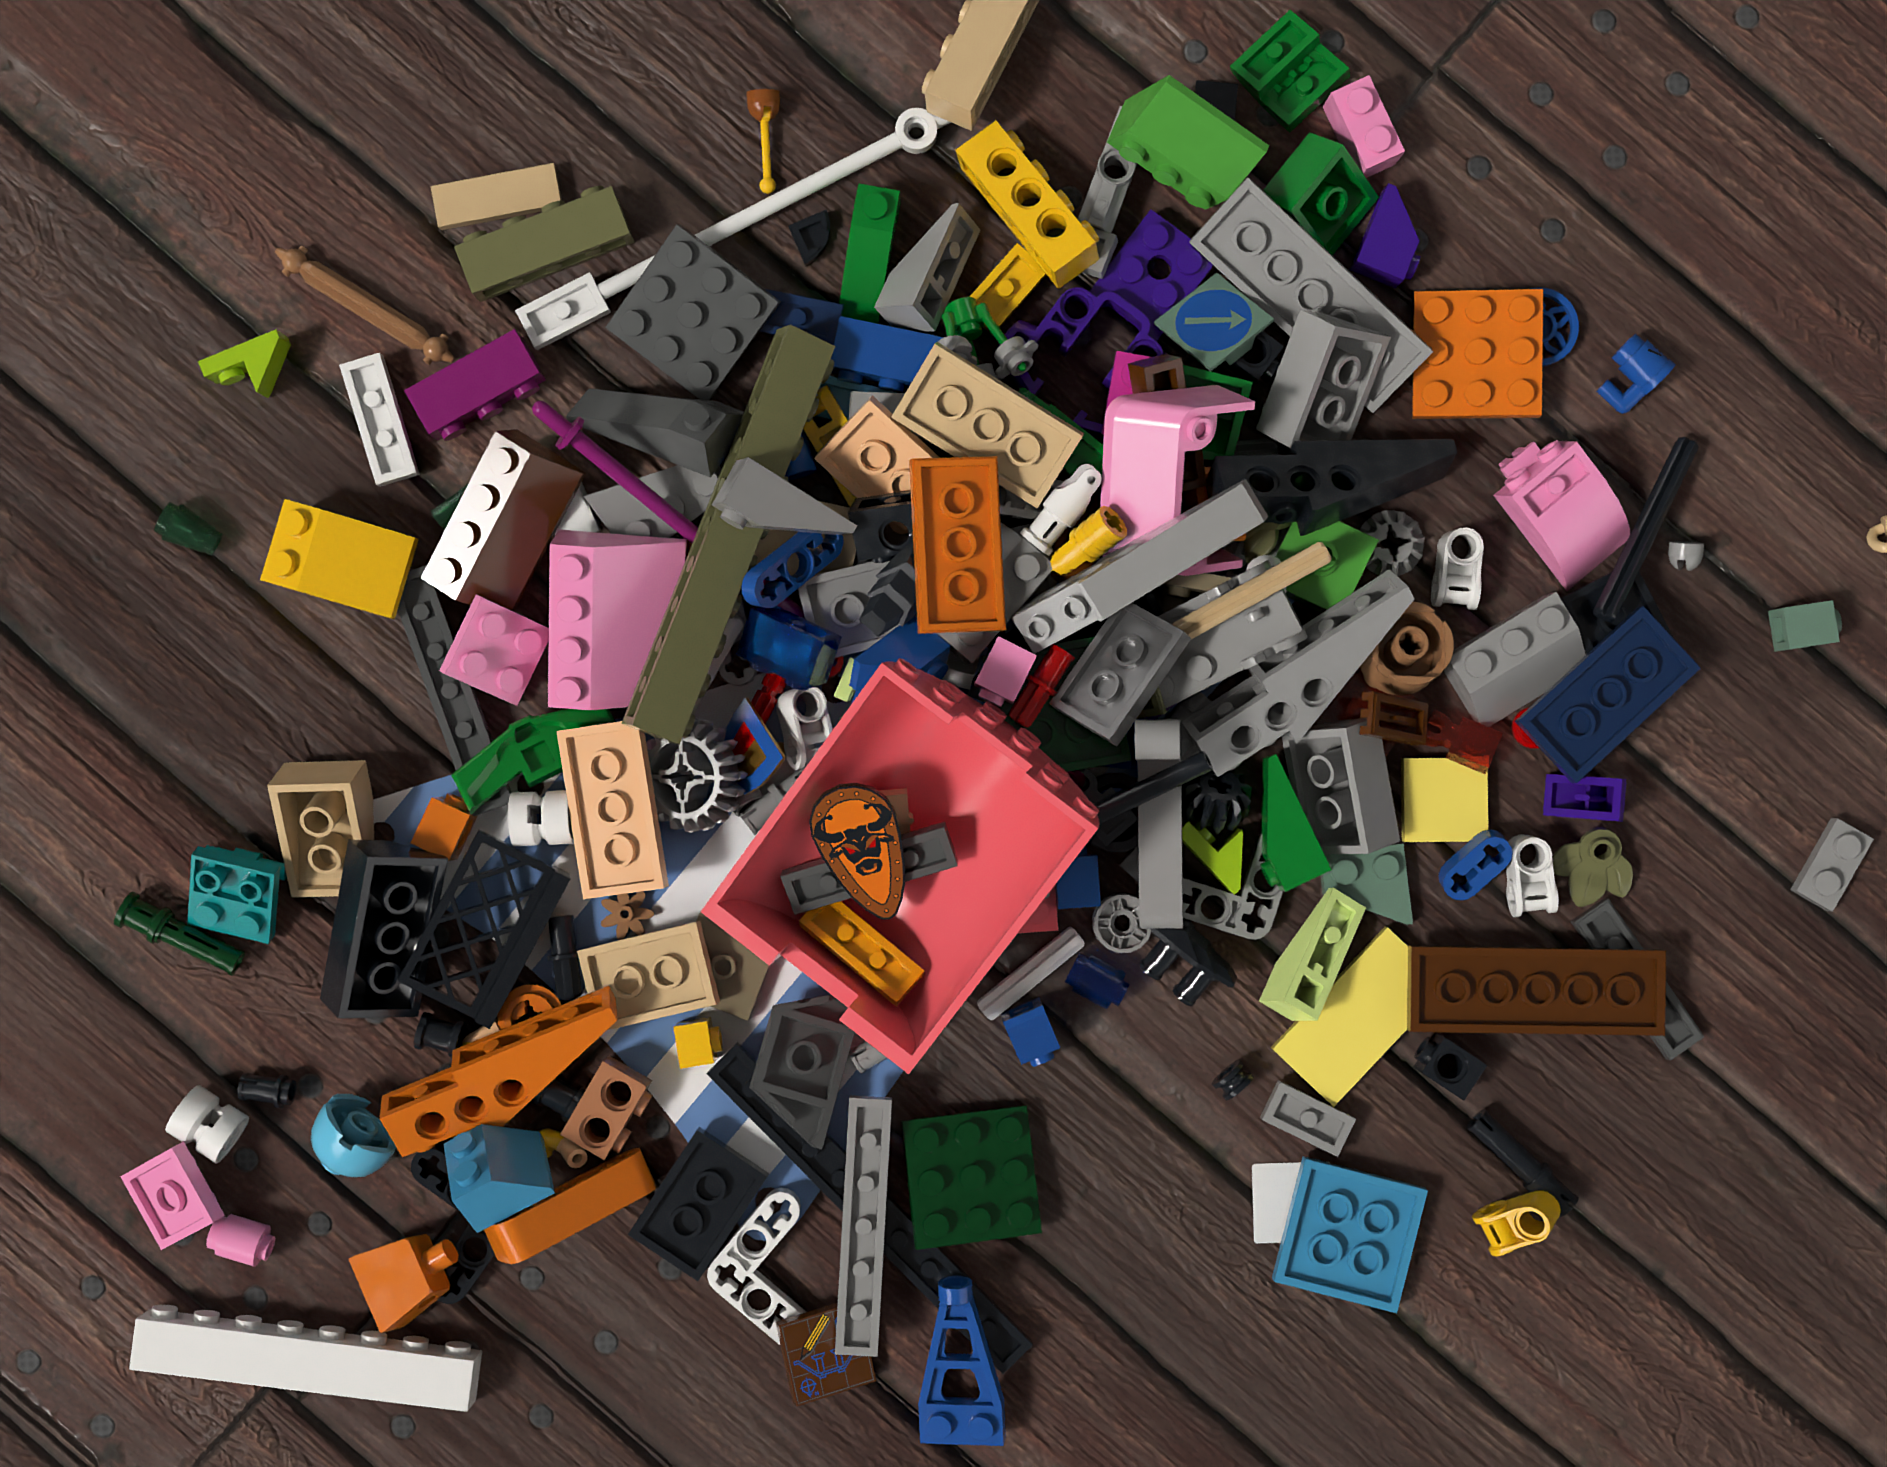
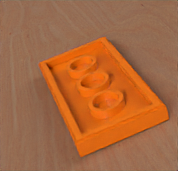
M997 456L910 459L918 634L1006 630Z

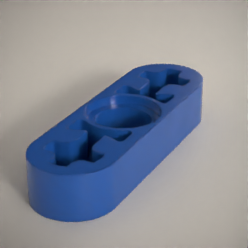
M798 532L746 573L741 587L742 595L746 602L750 605L765 608L777 606L839 556L844 543L843 535L824 534L825 538L823 539L822 533ZM796 553L799 558V567L796 573L791 576L787 569V562L789 557ZM763 580H767L769 582L764 585Z

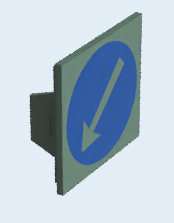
M1216 273L1155 320L1154 325L1211 372L1223 361L1232 365L1252 349L1255 336L1273 323L1274 318Z

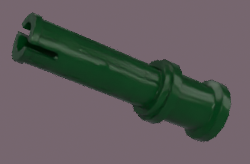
M134 891L130 892L123 900L114 918V925L119 928L127 926L146 935V940L152 944H158L163 941L227 972L231 976L236 973L245 956V951L236 949L207 933L175 919V914L172 913L171 909L167 907L159 909L140 900V895Z

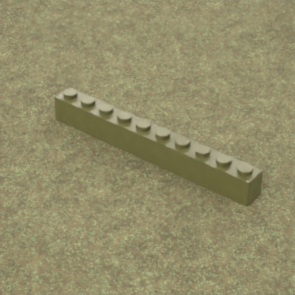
M787 325L776 330L621 724L666 742L679 745L681 739L687 738L695 722V715L692 714L697 699L705 695L710 684L711 675L707 674L713 658L720 656L726 643V635L723 632L728 619L734 618L740 608L742 595L739 594L743 578L757 564L758 557L754 555L759 540H763L770 531V529L748 528L746 526L743 530L738 529L720 518L722 511L712 506V503L736 460L749 457L788 482V477L785 474L790 461H794L798 457L803 447L804 438L800 436L804 425L812 420L819 405V399L815 397L820 384L828 380L833 370L834 360L831 359V356L835 349L834 345L793 325Z

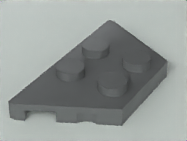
M831 994L772 1006L749 1087L808 1144L818 1149H822L855 1033L839 1021L848 1007Z

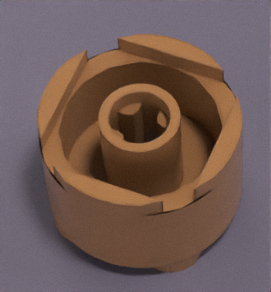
M1412 602L1360 666L1364 680L1370 687L1377 688L1391 695H1410L1422 690L1441 675L1452 659L1454 640L1450 627L1446 621L1443 622L1433 613L1435 610L1419 602Z

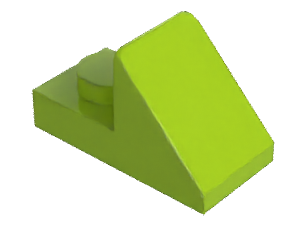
M275 329L202 359L198 363L205 378L216 384L221 383V385L237 383L246 377L244 373L248 372L256 392L268 398L275 386L291 343L287 336Z
M1184 820L1182 822V843L1229 893L1235 895L1241 889L1243 830L1237 828L1214 849L1211 844L1216 839L1206 828L1200 831L1199 822L1193 826L1189 821Z

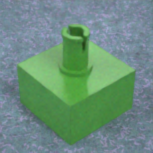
M1340 521L1305 536H1300L1297 522H1292L1275 556L1283 562L1315 543L1322 542L1325 544L1332 560L1330 563L1287 586V597L1319 613L1328 610L1354 592L1379 539Z

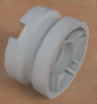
M1113 893L1101 900V906L1095 907L1092 915V929L1096 938L1107 949L1117 953H1131L1141 948L1148 941L1151 929H1140L1139 899L1127 893ZM1125 915L1129 918L1128 930L1123 931L1115 928L1114 921L1117 916Z

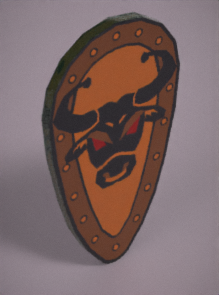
M859 783L839 784L825 791L813 805L809 819L812 839L822 859L850 897L876 917L884 920L891 919L899 910L905 887V859L901 830L895 809L888 798L874 787Z

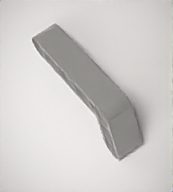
M1181 719L1135 720V760H1138V782L1181 762ZM1181 785L1138 806L1140 929H1183Z

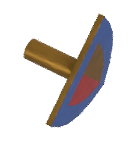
M745 697L725 728L727 730L724 740L734 739V741H738L733 749L734 755L741 754L745 756L741 763H737L739 771L743 770L748 773L745 779H740L737 783L746 790L742 796L748 795L762 787L778 770L783 761L787 759L784 742L775 741L749 698Z

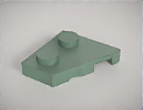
M1392 844L1369 854H1325L1332 870L1320 875L1323 895L1328 888H1335L1366 907L1365 910L1406 925L1413 924L1404 844Z

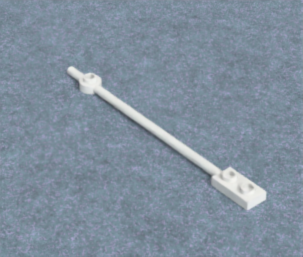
M910 108L898 117L894 133L695 234V236L708 246H711L901 148L913 154L924 153L934 145L937 138V130L951 122L930 114L925 109ZM914 127H919L924 131V135L919 139L911 138L908 133ZM654 256L599 284H596L589 272L515 310L534 348L539 350L611 313L605 300L635 285Z

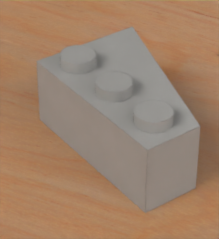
M677 465L640 477L639 479L698 527L722 468L719 466L710 478ZM620 485L583 496L611 534L683 538V536Z

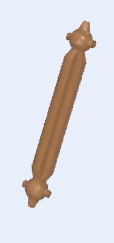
M300 246L299 249L289 250L276 249L275 253L282 260L284 267L282 274L289 277L291 273H300L308 285L409 348L423 350L425 355L423 361L426 364L430 365L432 361L454 362L455 357L448 350L446 342L449 338L446 335L441 334L440 337L430 338L426 329L320 262L307 261L305 254L308 250L305 247Z

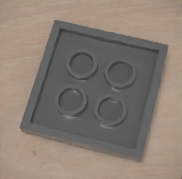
M676 224L605 328L697 398L711 401L781 301L681 224Z

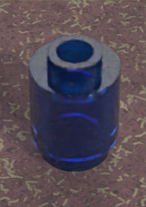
M1079 953L1064 981L1073 987V992L1106 1010L1111 1003L1119 1006L1130 986L1129 983L1123 980L1126 975L1125 971L1093 954L1087 957L1082 953Z

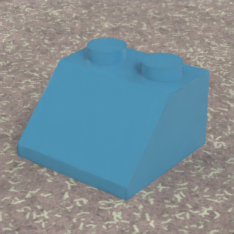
M481 1124L467 1132L458 1134L452 1140L443 1144L452 1202L477 1233L555 1193L544 1139L538 1131Z

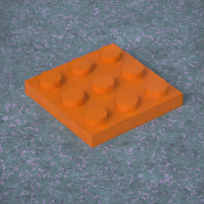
M1543 289L1414 291L1413 331L1432 348L1433 353L1413 372L1412 419L1540 418L1542 416Z

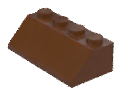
M518 429L495 431L421 578L456 601L471 605L477 594L514 612L586 473Z

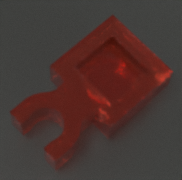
M1433 710L1428 723L1439 727L1441 733L1436 734L1427 730L1425 745L1429 747H1446L1449 749L1446 759L1486 774L1503 733L1465 717L1457 725L1444 713Z

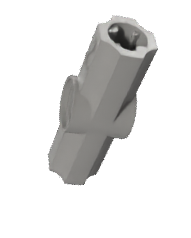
M1120 106L1119 109H1118V112H1117V115H1116V117H1115L1114 123H1113V125H1112L1111 131H1112V129H1113V127H1114V125H1115V122H1116V120H1117V118H1118V115H1119V113H1120V111H1121V109H1122V106ZM1107 142L1098 160L1097 168L1078 221L1081 223L1086 220L1093 228L1112 233L1127 190L1131 185L1137 163L1125 160L1119 154V151ZM1111 165L1119 166L1125 172V176L1120 179H1112L1107 176L1104 169Z

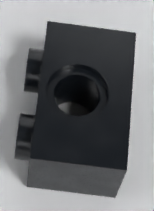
M911 490L855 498L848 511L849 521L857 525L852 534L858 561L872 559L874 563L891 561L903 548L913 541ZM893 521L903 523L907 527L908 533H896L892 530L889 523Z

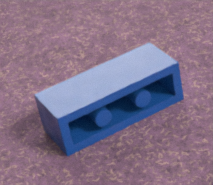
M840 316L834 342L835 349L831 356V359L834 360V367L831 373L838 374L837 380L862 385V380L864 379L878 382L879 389L903 393L904 388H909L934 344L944 337Z

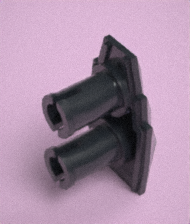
M913 541L903 548L876 575L878 580L867 594L870 599L859 620L877 637L898 624L903 627L917 614Z
M1183 918V929H1151V932L1160 940L1148 955L1140 961L1139 965L1148 976L1155 980H1160L1179 956L1190 963L1192 968L1172 989L1174 995L1185 1005L1194 1006L1196 1000L1213 981H1220L1226 986L1233 988L1237 979L1234 970L1215 951L1210 941L1196 930L1191 920Z

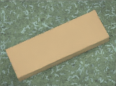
M554 163L430 186L437 224L440 230L541 212L545 205L562 200Z

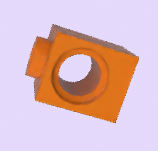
M447 793L445 798L432 797L410 844L427 852L446 856L448 861L458 860L478 816L470 814L461 797L451 793Z

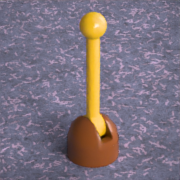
M755 89L746 92L749 114L755 120H758L761 125L763 179L760 181L759 186L763 193L770 194L776 189V182L771 177L769 121L774 119L779 112L780 91L775 89Z

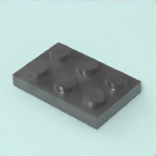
M1130 603L1107 618L1049 704L1057 711L1113 745L1118 746L1191 638L1181 629Z

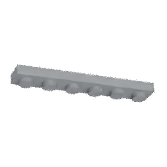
M849 1096L835 1355L878 1357L892 1097Z

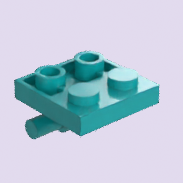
M206 845L205 848L198 846L191 855L187 925L269 944L275 936L279 879L284 881L287 879L284 863L264 859L262 853L241 848H235L234 851L210 845Z

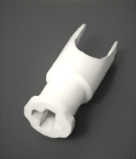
M1090 464L1079 466L1070 478L1056 486L1044 501L1043 511L1029 528L1024 527L1020 534L1040 551L1050 556L1053 552L1052 545L1067 527L1072 528L1086 511L1091 496L1101 484V474Z

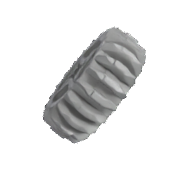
M695 719L690 734L687 738L681 739L680 745L669 743L656 737L646 741L656 807L658 809V820L661 822L669 821L670 829L678 830L684 828L685 832L689 833L699 831V829L704 831L712 829L716 823H723L729 818L728 812L735 811L740 806L735 797L742 796L746 791L737 784L738 780L745 779L748 775L743 770L739 771L737 764L741 763L745 756L741 754L734 755L733 749L738 741H734V739L724 741L727 729L722 727L713 729L712 721L702 720L698 722V719ZM675 752V762L673 766L669 768L671 758ZM692 771L693 775H701L702 777L691 779L690 775H682L681 772ZM714 782L711 796L704 804V798H707L708 787Z

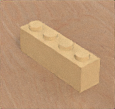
M966 0L958 18L960 25L954 35L948 34L940 52V58L942 59L937 69H930L923 82L922 93L925 94L926 110L928 113L970 131L973 130L1039 0Z

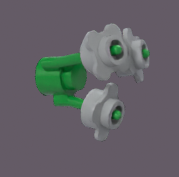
M963 297L952 301L945 307L942 319L946 327L947 337L938 341L940 344L1000 381L1009 374L1019 376L1031 368L1033 364L1032 355L1038 348L1036 341L1030 340L1026 343L1020 336L1007 339L991 317L986 303L977 305L975 298ZM984 324L1000 344L994 355V358L1000 365L995 373L992 363L979 364L972 341L982 335Z

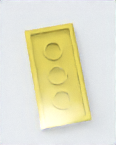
M1385 926L1335 979L1318 1021H1295L1270 1047L1333 1107L1407 1030L1408 946Z

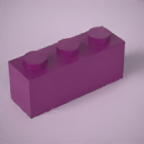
M513 329L405 389L404 392L428 435L437 441L442 438L444 441H449L463 434L467 430L465 425L477 418L484 421L499 414L503 410L502 404L516 397L517 400H523L539 391L540 387L538 384L546 381V378L523 337L516 329Z

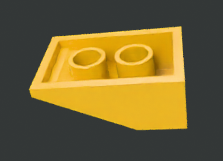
M284 499L260 580L395 620L419 539Z

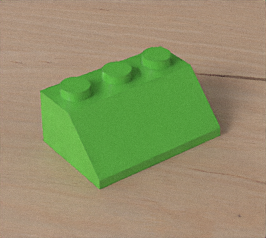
M1170 75L1125 100L1107 140V143L1117 149L1125 160L1139 164L1152 173L1156 181L1171 186L1183 194L1191 205L1205 210L1226 201L1266 154L1269 147L1267 143Z

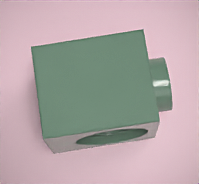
M1833 600L1768 611L1774 652L1840 642L1839 633L1842 629V620L1839 611L1834 608Z

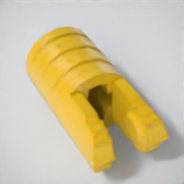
M1101 506L1096 513L1091 514L1087 520H1084L1078 527H1075L1069 533L1070 540L1060 547L1058 551L1054 552L1055 554L1051 556L1052 559L1050 560L1052 571L1060 575H1067L1085 561L1095 562L1101 555H1104L1110 548H1113L1127 536V528L1121 517L1110 507Z

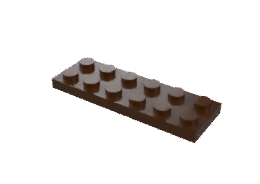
M1408 946L1407 1030L1410 1032L1665 1036V950Z

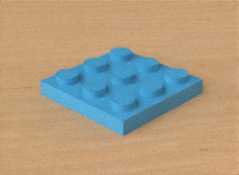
M1303 1156L1272 1275L1273 1281L1397 1313L1428 1190L1425 1187Z

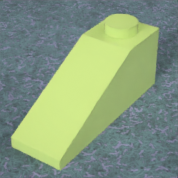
M1328 888L1275 963L1259 1002L1291 1021H1318L1366 907L1335 888Z

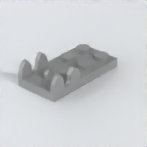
M1269 560L1157 617L1173 624L1193 611L1271 569L1272 566ZM1284 589L1191 639L1159 685L1165 708L1242 670L1251 668L1268 657L1287 650L1305 640L1308 636Z

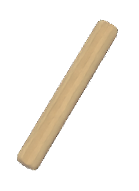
M1317 542L1177 620L1172 625L1181 629L1193 639L1330 563L1332 560L1331 555L1324 543Z

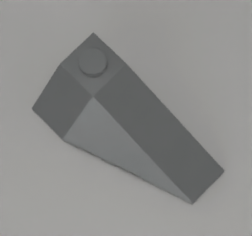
M589 388L567 414L566 418L572 423L580 416L585 420L582 427L584 429L711 478L727 457L744 411L717 401Z

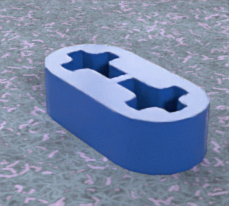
M1485 830L1474 836L1446 861L1440 869L1438 875L1439 882L1446 894L1452 899L1460 901L1474 896L1511 862L1513 855L1512 847L1503 834L1495 830ZM1488 844L1496 847L1499 854L1494 858L1489 854L1486 855L1483 850L1484 847ZM1455 873L1462 876L1465 875L1467 882L1464 885L1457 882L1454 883L1452 876Z

